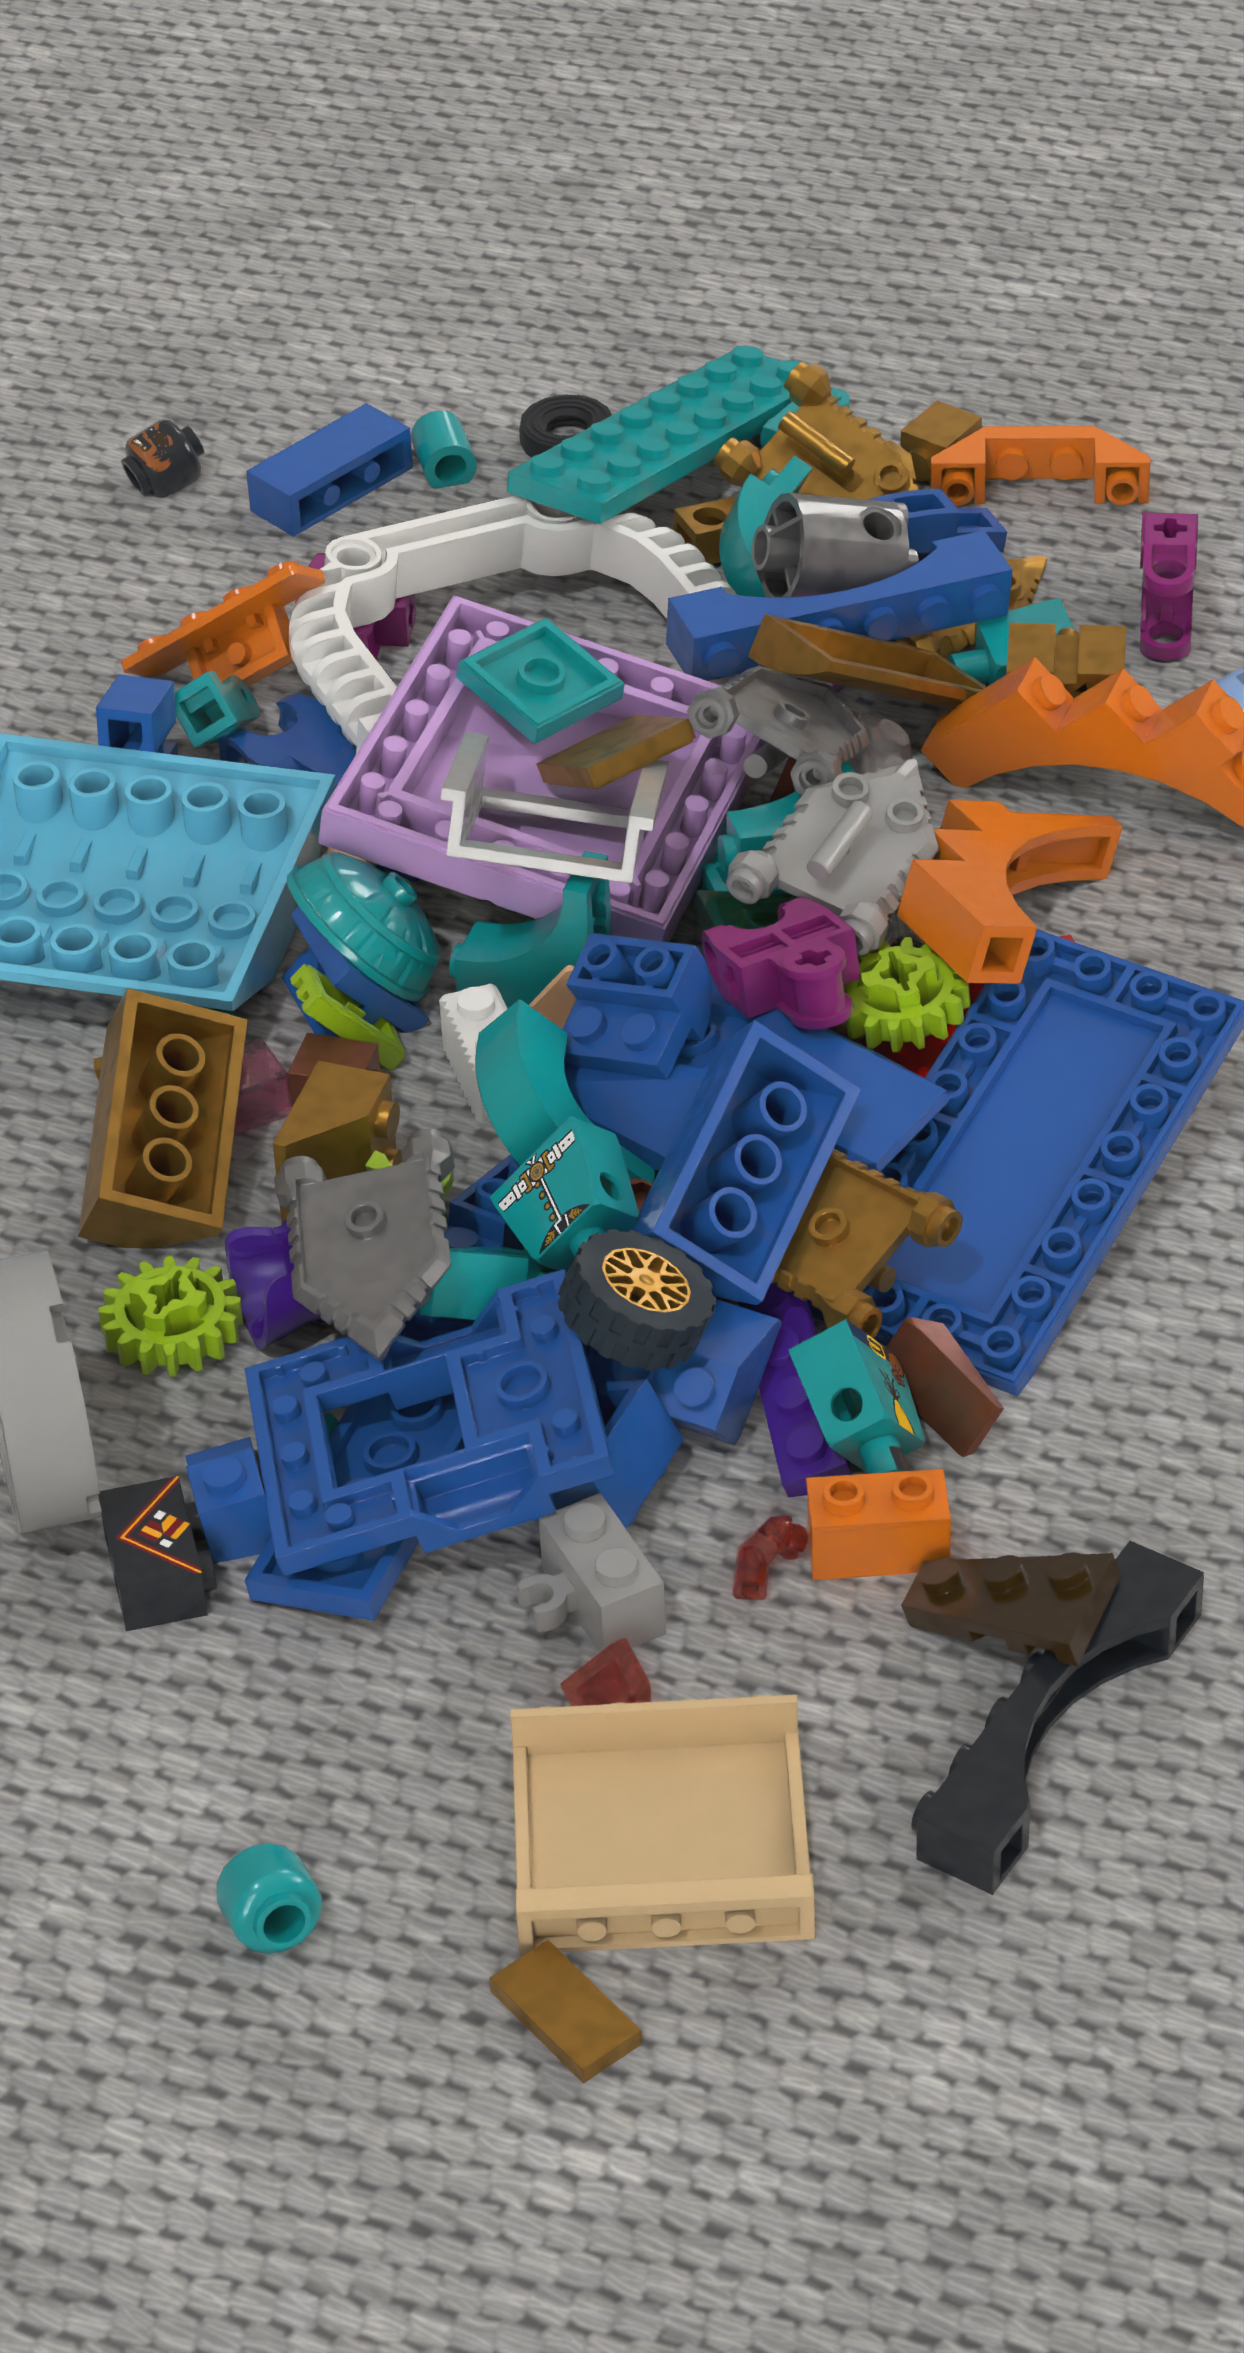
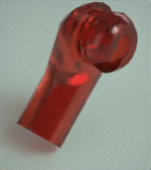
M788 1515L772 1516L738 1547L733 1581V1596L735 1599L765 1600L770 1563L778 1554L786 1560H794L798 1558V1552H804L808 1543V1532L804 1526L792 1523V1517Z

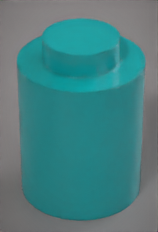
M443 410L432 411L419 418L412 428L411 441L427 482L435 489L468 484L476 473L477 461L460 419L455 414Z

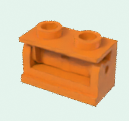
M944 1469L806 1478L808 1495L807 1537L812 1580L916 1574L919 1572L924 1561L950 1558L951 1516Z

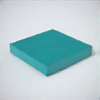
M547 618L459 661L456 674L457 679L534 744L621 700L625 686L621 679Z

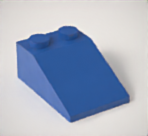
M647 1378L594 1384L616 1474L552 1493L556 1510L601 1493L625 1528L636 1519L639 1508L656 1482L667 1471L668 1463L684 1440Z

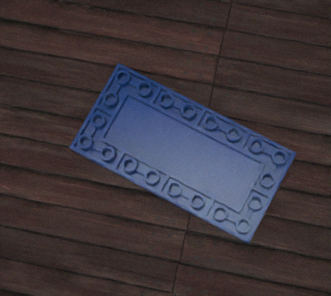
M1037 929L1021 984L985 983L964 1016L963 1024L958 1025L926 1075L925 1079L947 1090L949 1102L881 1171L885 1179L893 1178L899 1181L903 1188L910 1187L916 1191L937 1192L951 1199L956 1210L962 1214L963 1224L956 1240L945 1248L940 1246L926 1248L913 1241L909 1234L885 1263L896 1270V1279L893 1286L884 1293L869 1285L865 1287L862 1292L872 1297L876 1307L881 1310L883 1316L880 1330L874 1340L887 1346L903 1321L909 1317L944 1323L986 1384L1018 1397L1041 1364L1244 1028V1000ZM809 1300L813 1318L825 1322L822 1311L812 1306L813 1301Z

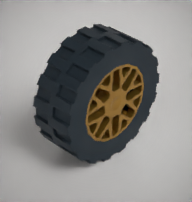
M618 1229L607 1230L603 1234L597 1232L590 1235L587 1242H582L560 1286L558 1295L561 1296L558 1300L559 1311H563L565 1316L564 1322L568 1328L573 1329L577 1333L579 1340L586 1346L590 1345L596 1349L597 1353L607 1359L612 1358L627 1367L633 1368L636 1366L648 1371H657L658 1368H666L667 1370L676 1368L679 1362L685 1363L690 1359L714 1313L716 1297L712 1295L713 1286L710 1280L706 1279L702 1274L703 1270L696 1262L690 1261L686 1254L678 1248H673L665 1244L664 1240L654 1236L651 1238L641 1235V1232L632 1230L620 1232Z

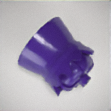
M287 1220L283 1221L281 1226L273 1228H239L230 1232L225 1240L229 1279H234L236 1282L237 1296L241 1298L243 1322L258 1349H263L279 1341L309 1322H325L321 1319V1314H314L293 1298L291 1272L294 1270V1263L290 1262L289 1250L293 1246L289 1245L288 1233L291 1231V1228H288Z

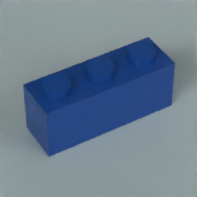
M365 403L248 469L246 474L250 511L289 535L296 536L412 469L410 427Z

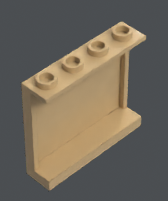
M757 1695L739 1698L684 1699L680 1701L643 1703L619 1702L604 1705L543 1706L539 1708L510 1709L517 1880L515 1893L519 1955L528 1953L546 1940H549L560 1952L815 1939L813 1875L810 1874L798 1736L797 1695Z

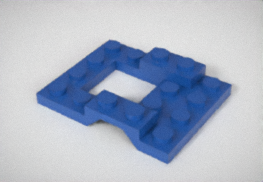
M564 1269L496 1290L472 1326L421 1342L398 1335L390 1346L387 1356L381 1362L374 1359L365 1349L347 1336L244 1368L275 1559L283 1576L413 1536H417L423 1552L428 1553L554 1514L556 1509L552 1493L616 1474L585 1344L577 1338L578 1335L573 1329L568 1328L564 1322L565 1316L563 1311H559L558 1300L561 1295H558V1292L566 1276ZM385 1393H389L396 1410L454 1393L465 1446L464 1449L339 1488L337 1487L324 1412L358 1403Z

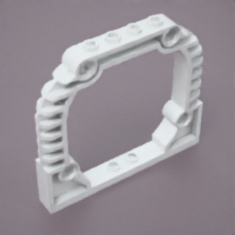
M516 495L332 540L326 547L325 566L319 569L323 571L326 582L304 593L294 605L289 623V648L299 676L306 685L311 686L313 695L322 705L326 706L328 715L337 725L341 726L342 733L347 740L356 746L357 754L397 686L359 639L353 628L368 625L385 618L394 609L397 598L519 568L547 576L571 575L587 570L600 572L633 586L652 601L666 619L668 598L722 587L727 594H737L728 583L721 581V575L712 564L705 562V557L694 545L685 544L682 535L668 527L656 528L652 519L637 513H624L598 524ZM740 674L709 682L722 686ZM801 677L807 679L808 681H815L828 685V683L824 681Z

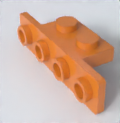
M296 561L283 562L273 566L267 571V577L252 586L240 587L228 592L223 597L224 602L208 611H200L184 617L180 621L181 626L170 633L142 641L137 646L138 651L121 660L124 673L152 677L165 674L188 661L193 680L208 671L214 670L221 682L232 675H236L248 687L294 662L289 648L290 622L284 606L298 599L307 591L324 584L326 580L323 571L300 565Z

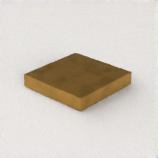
M635 714L536 763L544 783L598 790L692 743L696 736L689 718Z

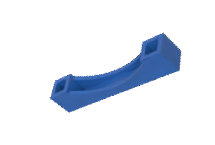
M983 530L932 541L931 554L912 567L884 580L846 591L806 597L765 598L727 594L722 587L680 595L668 598L666 645L685 674L706 681L741 674L747 669L757 666L765 667L747 657L765 614L893 641L1008 615L1013 569Z

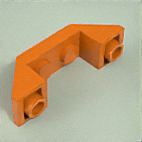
M984 426L931 457V489L941 488L955 506H962L969 503L973 497L974 504H985V479H1005L1009 481L1018 479H1093L1094 504H1105V491L1109 501L1116 505H1128L1137 498L1138 503H1149L1151 462L1150 456L1095 426Z

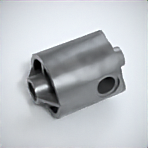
M797 493L780 494L772 503L764 525H760L757 528L752 542V561L766 598L806 597L846 591L884 580L917 564L919 559L916 550L909 549L907 529L909 512L907 506L904 503Z

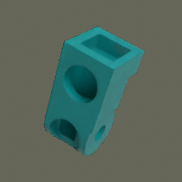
M214 670L208 671L175 692L176 717L195 748L218 743V738L229 731L240 729L260 717V709L254 695L248 686L236 675H232L221 682Z

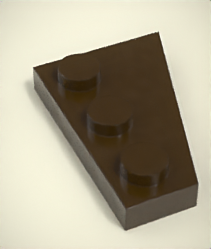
M1070 1552L1053 1556L1017 1557L1005 1555L998 1558L959 1560L941 1558L923 1562L901 1607L909 1626L971 1642L988 1635L1004 1639L1009 1651L1029 1655L1036 1647L1054 1651L1058 1662L1078 1667L1121 1577V1573L1113 1553L1080 1554Z

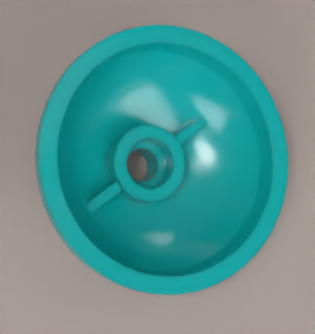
M340 852L323 854L321 858L314 860L306 866H296L291 870L286 880L296 903L317 930L347 960L383 988L403 999L419 1002L428 994L429 982L436 966L440 963L441 948L425 913L415 902L418 898L417 893L407 881L394 872H390L387 875L382 870L358 858Z

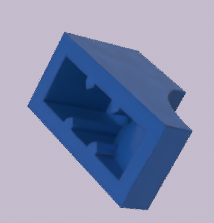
M243 1438L186 1455L188 1465L186 1469L214 1564L260 1555L272 1534L263 1480L251 1438Z

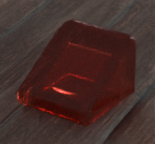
M622 1638L609 1645L560 1683L561 1690L570 1706L604 1705L619 1702H652L650 1682L626 1638Z

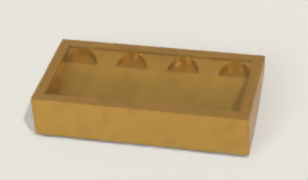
M768 614L764 615L747 656L760 665L782 673L947 708L956 707L986 688L985 685L935 651Z

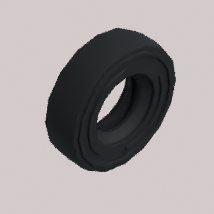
M557 395L544 398L530 405L522 414L519 428L520 444L525 453L532 458L560 444L564 439L577 435H556L549 433V430L564 425H575L588 429L592 424L601 422L612 416V414L603 403L582 395Z

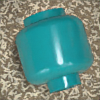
M265 1843L248 1847L237 1853L223 1867L216 1883V1900L223 1916L237 1940L255 1952L271 1954L286 1951L302 1943L315 1929L321 1916V1893L301 1858L286 1846Z

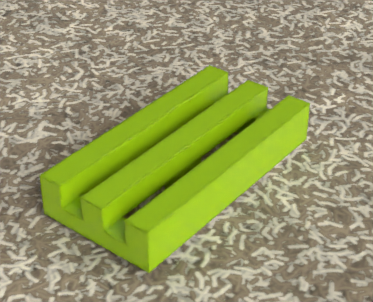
M303 964L290 978L292 985L298 989L296 991L298 999L304 1002L301 1005L303 1011L341 1038L377 1043L380 1064L390 1071H393L406 1057L404 1047L392 1023L381 1017L374 1025H371L362 1019L366 1013L358 1008L361 1003L335 988L330 979L314 967Z

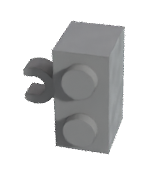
M601 1493L558 1509L554 1514L539 1518L542 1570L545 1574L530 1575L517 1584L518 1603L522 1608L529 1607L534 1603L545 1602L533 1608L534 1627L538 1632H546L559 1627L566 1620L568 1613L572 1612L604 1659L666 1635L664 1582Z

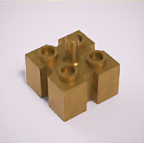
M1009 623L1006 675L1036 657L1051 674L1055 675L1062 682L1065 689L1075 698L1122 668L1125 669L1126 626L1079 625V633L1077 630L1067 627L1059 630L1056 635V624Z

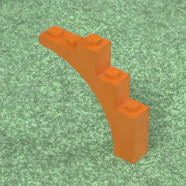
M1034 657L941 715L920 750L954 786L964 788L993 775L1033 766L1081 765L1119 770L1173 787L1207 803L1244 828V711L1240 704L1234 698L1228 696L1213 679L1166 708L1161 709L1154 701L1150 692L1145 687L1139 685L1124 668L1073 698L1062 682Z
M948 800L940 829H934L939 851L932 860L912 859L897 916L967 983L1021 984L1037 926L1017 905L1013 895L1040 885L1108 878L1123 826L1112 816L1010 812L1003 804L995 801Z

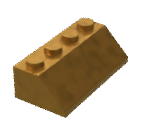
M129 988L126 989L106 1028L78 1237L122 1248L155 1249L220 1234L223 1229L248 1019Z

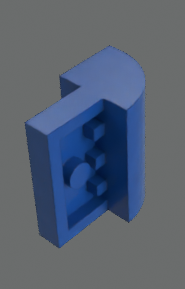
M590 933L566 983V986L575 996L576 1001L562 1028L568 1033L564 1066L667 1080L685 1040L702 1041L707 1030L711 1012L712 987L708 966L703 955L696 945Z

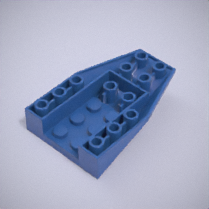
M712 979L711 1012L702 1041L685 1040L667 1080L564 1066L570 1091L587 1118L595 1126L615 1133L621 1146L657 1171L660 1170L720 1044L754 1020L861 1089L834 1149L846 1154L847 1160L851 1162L859 1161L867 1165L868 1170L875 1169L881 1172L949 1102L947 1090L858 1041L849 1038L832 1027L825 1029L800 1028L795 1026L778 1009L752 1018L746 1017L722 997Z

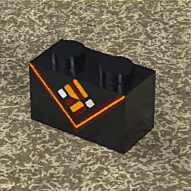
M179 1476L100 1491L98 1498L102 1510L101 1517L125 1630L132 1631L207 1616L205 1592L217 1590L215 1572L210 1550H196L195 1543L205 1541V1534L195 1501L185 1503Z

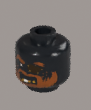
M162 419L134 435L126 442V457L121 459V464L130 482L143 496L151 493L156 497L164 498L187 487L200 477L201 465L198 457L204 454V448L195 432L189 426L180 429L172 421Z

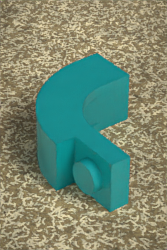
M795 455L780 473L772 468L762 481L750 474L724 521L719 540L720 561L727 582L737 595L766 598L752 561L753 537L757 528L760 525H764L765 518L775 499L783 493L799 494L810 474L812 467Z
M521 999L516 1001L479 1032L475 1055L476 1078L483 1105L496 1133L519 1166L570 1115L593 1124L578 1106L566 1080L564 1058L568 1033ZM620 1145L629 1179L639 1178L653 1183L655 1170Z

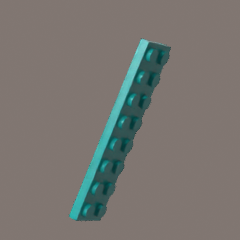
M737 346L723 356L707 362L699 369L686 376L679 377L675 382L658 391L651 392L649 396L622 408L614 415L601 422L592 424L590 428L571 438L564 439L560 444L539 455L533 456L529 461L508 471L507 492L601 524L714 460L718 451L729 439L735 438L741 442L761 433L766 422L770 418L775 417L792 402L789 400V392L784 388V383L790 372L800 361H780L764 356V352L757 347Z

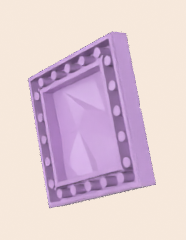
M453 595L322 809L318 843L480 900H489L497 906L534 919L543 917L562 905L563 888L571 874L446 856L453 802L440 800L441 790L465 731L489 735L483 787L631 809L642 768L596 790L544 783L536 763L635 714L689 718L687 710L695 695L701 691L721 687V685L567 634L625 683L623 697L621 700L534 744L457 679L456 674L459 661L535 622ZM735 723L732 730L727 734L709 739L693 730L696 738L693 739L692 743L658 759L669 761L668 772L653 830H645L634 871L633 883L609 880L613 936L663 942L671 940L702 880V867L705 863H711L718 849V837L725 835L727 832V812L739 809L754 778L746 774L744 761L768 742ZM481 807L469 840L574 856H582L584 851L608 855V861L621 862L627 829Z

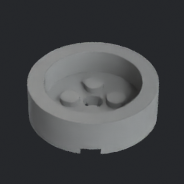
M47 1250L0 1259V1459L19 1534L100 1518L102 1516L99 1499L96 1500L94 1495L100 1494L79 1373L72 1341H69L64 1316L61 1313L63 1311V1302Z

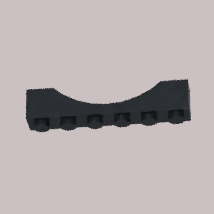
M1129 1541L1115 1559L1121 1577L1078 1667L1058 1662L1054 1651L1046 1649L1044 1652H1034L1024 1667L1020 1684L1010 1697H1000L994 1703L988 1714L985 1729L973 1745L965 1743L958 1750L951 1763L948 1777L936 1793L928 1791L923 1795L914 1811L911 1823L912 1830L917 1832L916 1860L993 1895L1029 1847L1030 1800L1026 1779L1033 1756L1047 1732L1075 1702L1101 1684L1134 1669L1162 1662L1171 1657L1202 1614L1204 1572L1133 1541Z

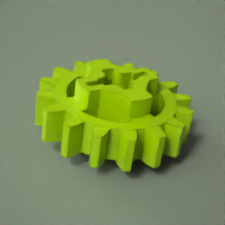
M905 937L900 946L891 947L884 940L877 953L871 954L867 952L865 955L858 956L861 979L843 985L844 993L852 1000L853 1013L849 1019L839 1025L846 1024L848 1037L851 1039L866 1034L867 1047L871 1049L877 1047L882 1041H890L892 1052H899L903 1042H913L918 1049L925 1048L926 1036L932 1034L942 1040L948 1037L947 1023L962 1025L964 1022L963 1009L971 1007L969 983L958 975L926 943L921 948L913 947L911 937Z
M166 1256L163 1261V1267L155 1269L147 1261H142L139 1263L141 1274L134 1277L131 1274L121 1272L117 1275L119 1289L105 1288L103 1291L105 1306L98 1307V1313L106 1350L108 1353L118 1351L120 1365L124 1367L133 1364L137 1360L141 1361L142 1374L144 1375L151 1374L157 1366H166L169 1377H174L179 1371V1365L187 1363L196 1372L203 1370V1357L208 1355L221 1360L225 1357L224 1343H237L239 1340L238 1325L243 1324L241 1298L237 1296L236 1282L234 1279L223 1280L222 1268L218 1265L204 1272L201 1271L199 1258L192 1257L185 1266H176L173 1256Z

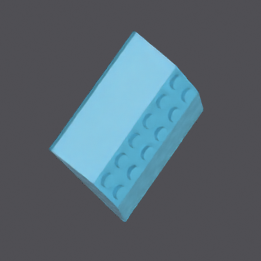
M0 733V980L123 996L126 989L129 988L194 1006L229 1011L236 1010L274 980L296 931L297 924L292 918L291 913L298 907V904L288 888L286 879L294 867L306 866L319 858L322 845L318 843L322 809L335 790V775Z

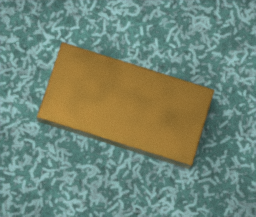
M549 1940L544 1941L489 1978L490 1992L583 2084L642 2045V2030Z

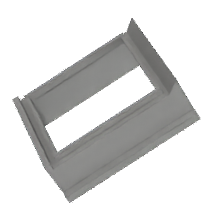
M465 731L441 790L440 800L453 802L446 856L633 883L634 871L645 830L652 831L669 761L656 760L642 767L631 809L485 788L483 787L489 735ZM481 807L627 829L621 862L469 840Z

